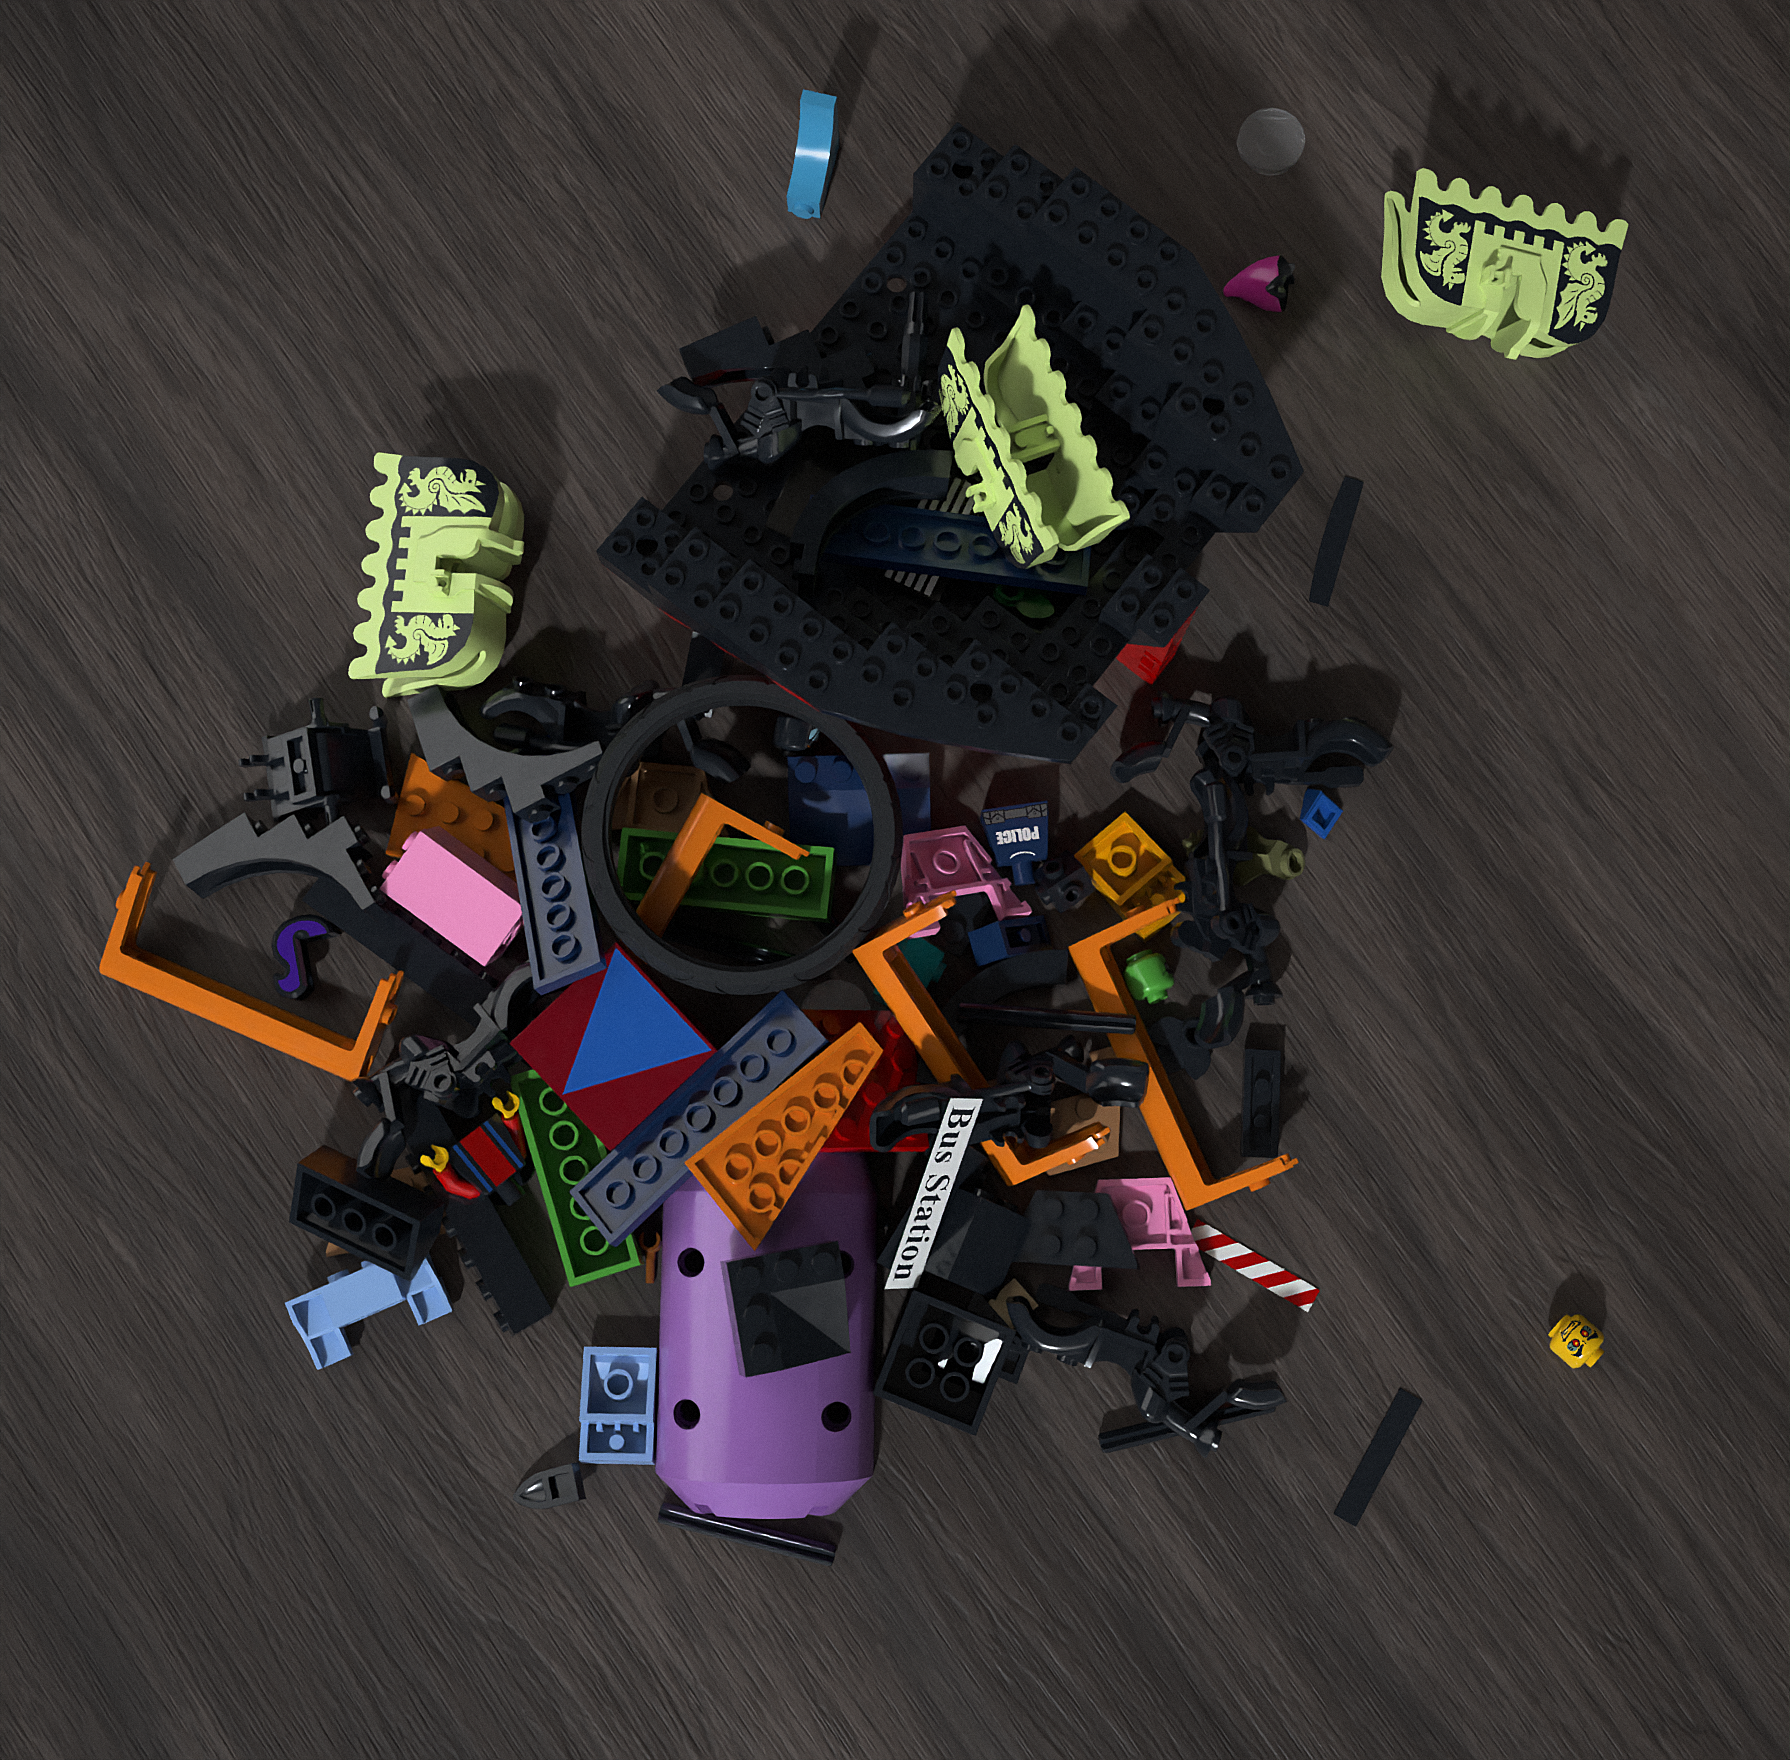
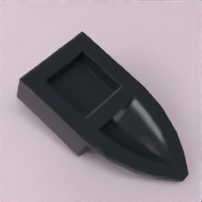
M579 1462L548 1469L532 1475L519 1486L513 1495V1500L528 1508L548 1509L586 1499Z

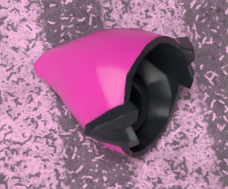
M1282 255L1259 260L1239 272L1225 285L1223 290L1224 296L1241 298L1265 311L1284 312L1288 300V285L1295 283V278L1292 274L1295 269V263H1288Z

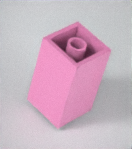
M440 826L429 829L424 828L419 833L414 831L402 847L406 851L399 862L396 860L392 861L382 874V878L385 881L379 889L483 966L499 959L524 926L517 883Z

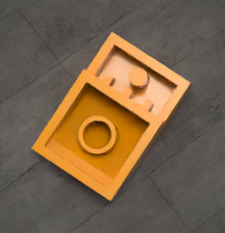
M1126 812L1122 813L1074 855L1084 866L1095 888L1123 920H1127L1126 912L1144 904L1148 910L1177 897L1181 903L1185 902L1184 893L1180 890H1174V885L1179 882H1185V877L1173 865V860ZM1181 912L1173 913L1135 933L1146 943Z

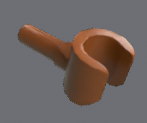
M644 1232L639 1237V1244L645 1251V1283L655 1282L656 1252L662 1247V1239L658 1232H656L657 1242L652 1247L645 1246Z

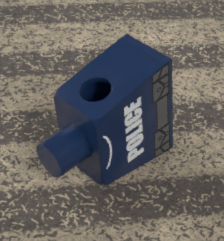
M1048 801L981 810L980 821L996 868L1012 867L1015 886L1036 883L1033 874V864L1046 862L1048 855Z

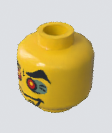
M1566 1314L1548 1334L1552 1338L1549 1344L1551 1350L1572 1368H1579L1584 1363L1591 1368L1605 1352L1599 1347L1604 1341L1603 1333L1580 1314L1573 1315L1572 1317Z

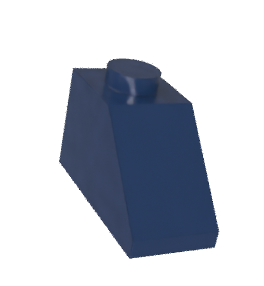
M1044 915L997 921L968 933L977 967L993 965L1028 952L1053 949Z

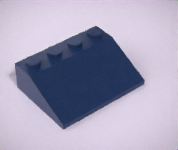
M929 753L882 754L891 772L899 796L903 819V836L931 831ZM846 755L787 757L790 842L800 845L835 848L838 853L836 867L871 866L874 848L872 810L861 778Z

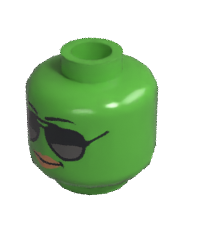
M1148 949L1126 960L1127 966L1123 969L1122 975L1135 1000H1147L1149 1005H1152L1169 997L1167 990L1174 985L1175 980L1162 954L1153 953L1151 949Z

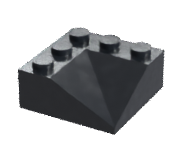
M829 1240L720 1261L739 1375L747 1378L851 1353L845 1278L838 1241Z
M914 1288L873 1394L976 1436L1016 1331L942 1298Z

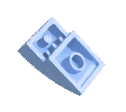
M584 1347L579 1421L581 1422L579 1461L582 1464L655 1465L658 1385L657 1348Z

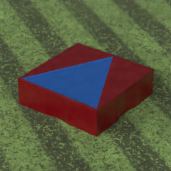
M622 941L615 942L604 953L606 969L573 982L510 1042L511 1046L609 1151L617 1147L666 1098L723 1047L687 1008L669 995L657 975Z

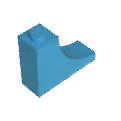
M805 89L802 91L797 147L786 196L788 211L800 218L809 219L816 217L821 219L839 149L836 96Z

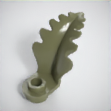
M1247 827V852H1253V859L1237 863L1233 874L1236 885L1244 886L1262 874L1272 875L1283 880H1291L1302 874L1305 867V857L1300 849L1279 840H1267L1254 827ZM1198 830L1197 836L1191 832L1189 838L1183 840L1182 844L1187 849V857H1189L1188 854L1200 842L1204 830Z

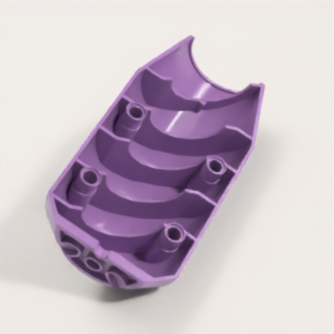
M866 1152L818 1153L755 1252L694 1175L663 1203L655 1472L693 1512L699 1514L714 1513L719 1517L752 1519L805 1518L807 1514L829 1515L835 1513L874 1474L875 1395L873 1391L875 1389L878 1193ZM829 1240L838 1241L840 1253L846 1254L851 1260V1268L844 1274L851 1353L747 1378L739 1375L720 1261ZM693 1251L701 1252L704 1257V1268L700 1272H693L687 1265V1258ZM686 1400H692L697 1404L701 1415L698 1419H689L683 1413V1404ZM833 1402L845 1404L849 1412L847 1418L839 1422L832 1420L828 1415L830 1404Z

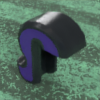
M299 915L284 921L274 932L271 948L274 958L285 968V971L282 974L275 973L272 979L276 991L281 996L295 1001H302L312 994L315 988L307 943L340 937L341 934L336 925L317 915Z

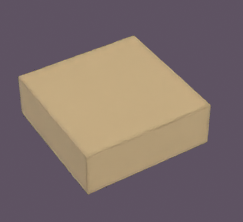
M1015 1278L999 1291L996 1300L990 1299L988 1301V1304L1011 1329L1015 1327L1008 1314L1006 1305L1008 1297L1024 1296L1028 1299L1033 1310L1039 1306Z

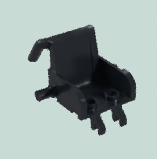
M309 699L310 725L279 736L266 735L262 737L264 755H249V759H238L239 767L266 766L269 789H255L254 793H243L244 801L271 800L273 821L276 823L284 821L293 814L302 822L317 819V814L325 812L326 827L340 818V806L359 801L360 799L383 798L388 805H396L399 802V795L395 790L388 744V719L379 706H373L369 712V716L373 721L372 729L363 730L349 728L348 723L328 721V718L325 716L324 699Z

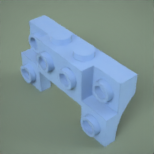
M429 1252L414 1279L410 1282L365 1260L361 1262L363 1269L352 1274L349 1273L348 1269L327 1277L329 1284L285 1302L292 1323L303 1338L317 1370L354 1355L344 1327L400 1302L408 1301L418 1326L454 1311L442 1277H438Z

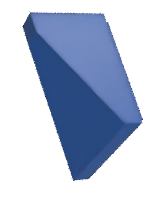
M1308 788L1304 795L1300 820L1319 837L1325 839L1343 810L1322 791Z

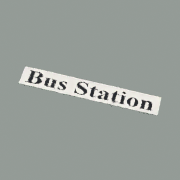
M950 1098L884 1289L917 1288L983 1099Z

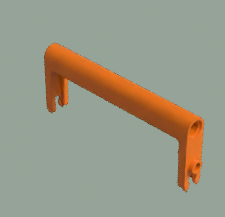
M701 793L637 907L636 913L657 936L662 938L716 838L726 824L751 835L796 860H799L801 855L808 857L810 852L784 839L782 836L785 830L766 820L764 825L761 826Z
M145 862L142 870L141 867L135 865L126 888L120 893L116 901L118 912L99 966V972L102 975L350 1082L355 1078L368 1075L386 1025H390L396 1016L398 1005L394 1003L404 978L403 971L399 970L397 974L391 973L388 980L385 978L380 980L357 1041L139 948L136 945V940L157 872L151 870V863Z
M952 890L926 904H923L920 900L910 905L903 911V916L870 932L852 953L938 1083L951 1081V1074L958 1073L974 1090L990 1086L896 944L947 916L949 913L946 909L957 903L954 898L957 893L955 890ZM1100 1121L1054 1139L1049 1142L1047 1147L1040 1149L1030 1147L1025 1139L1024 1142L1017 1143L1016 1138L1012 1136L1003 1137L1005 1140L1004 1147L997 1146L992 1140L980 1142L979 1145L1007 1186H1013L1065 1162L1068 1165L1078 1162L1086 1153L1103 1145L1105 1141L1100 1137L1106 1135L1111 1130L1108 1126L1103 1127Z
M1177 897L1148 910L1145 904L1125 913L1127 920L1069 946L1068 950L1096 1012L1133 1014L1136 1016V1030L1133 1034L1106 1033L1117 1058L1134 1059L1145 1062L1149 1066L1147 1093L1144 1102L1139 1108L1186 1211L1249 1186L1251 1192L1265 1187L1271 1183L1269 1177L1293 1168V1165L1299 1163L1297 1158L1291 1159L1289 1153L1220 1179H1215L1211 1174L1110 950V946L1113 943L1178 912L1176 904L1180 903V900Z

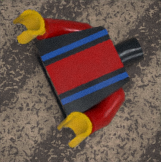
M508 1090L506 1091L509 1101L505 1106H503L501 1099L498 1097L493 1098L492 1105L502 1112L501 1118L496 1113L448 1151L443 1147L431 1145V1148L436 1153L434 1160L429 1156H421V1163L433 1168V1173L447 1192L467 1199L477 1198L482 1202L497 1191L509 1207L526 1194L514 1179V1176L521 1172L526 1165L525 1158L527 1156L524 1129L517 1111L520 1101L515 1094Z

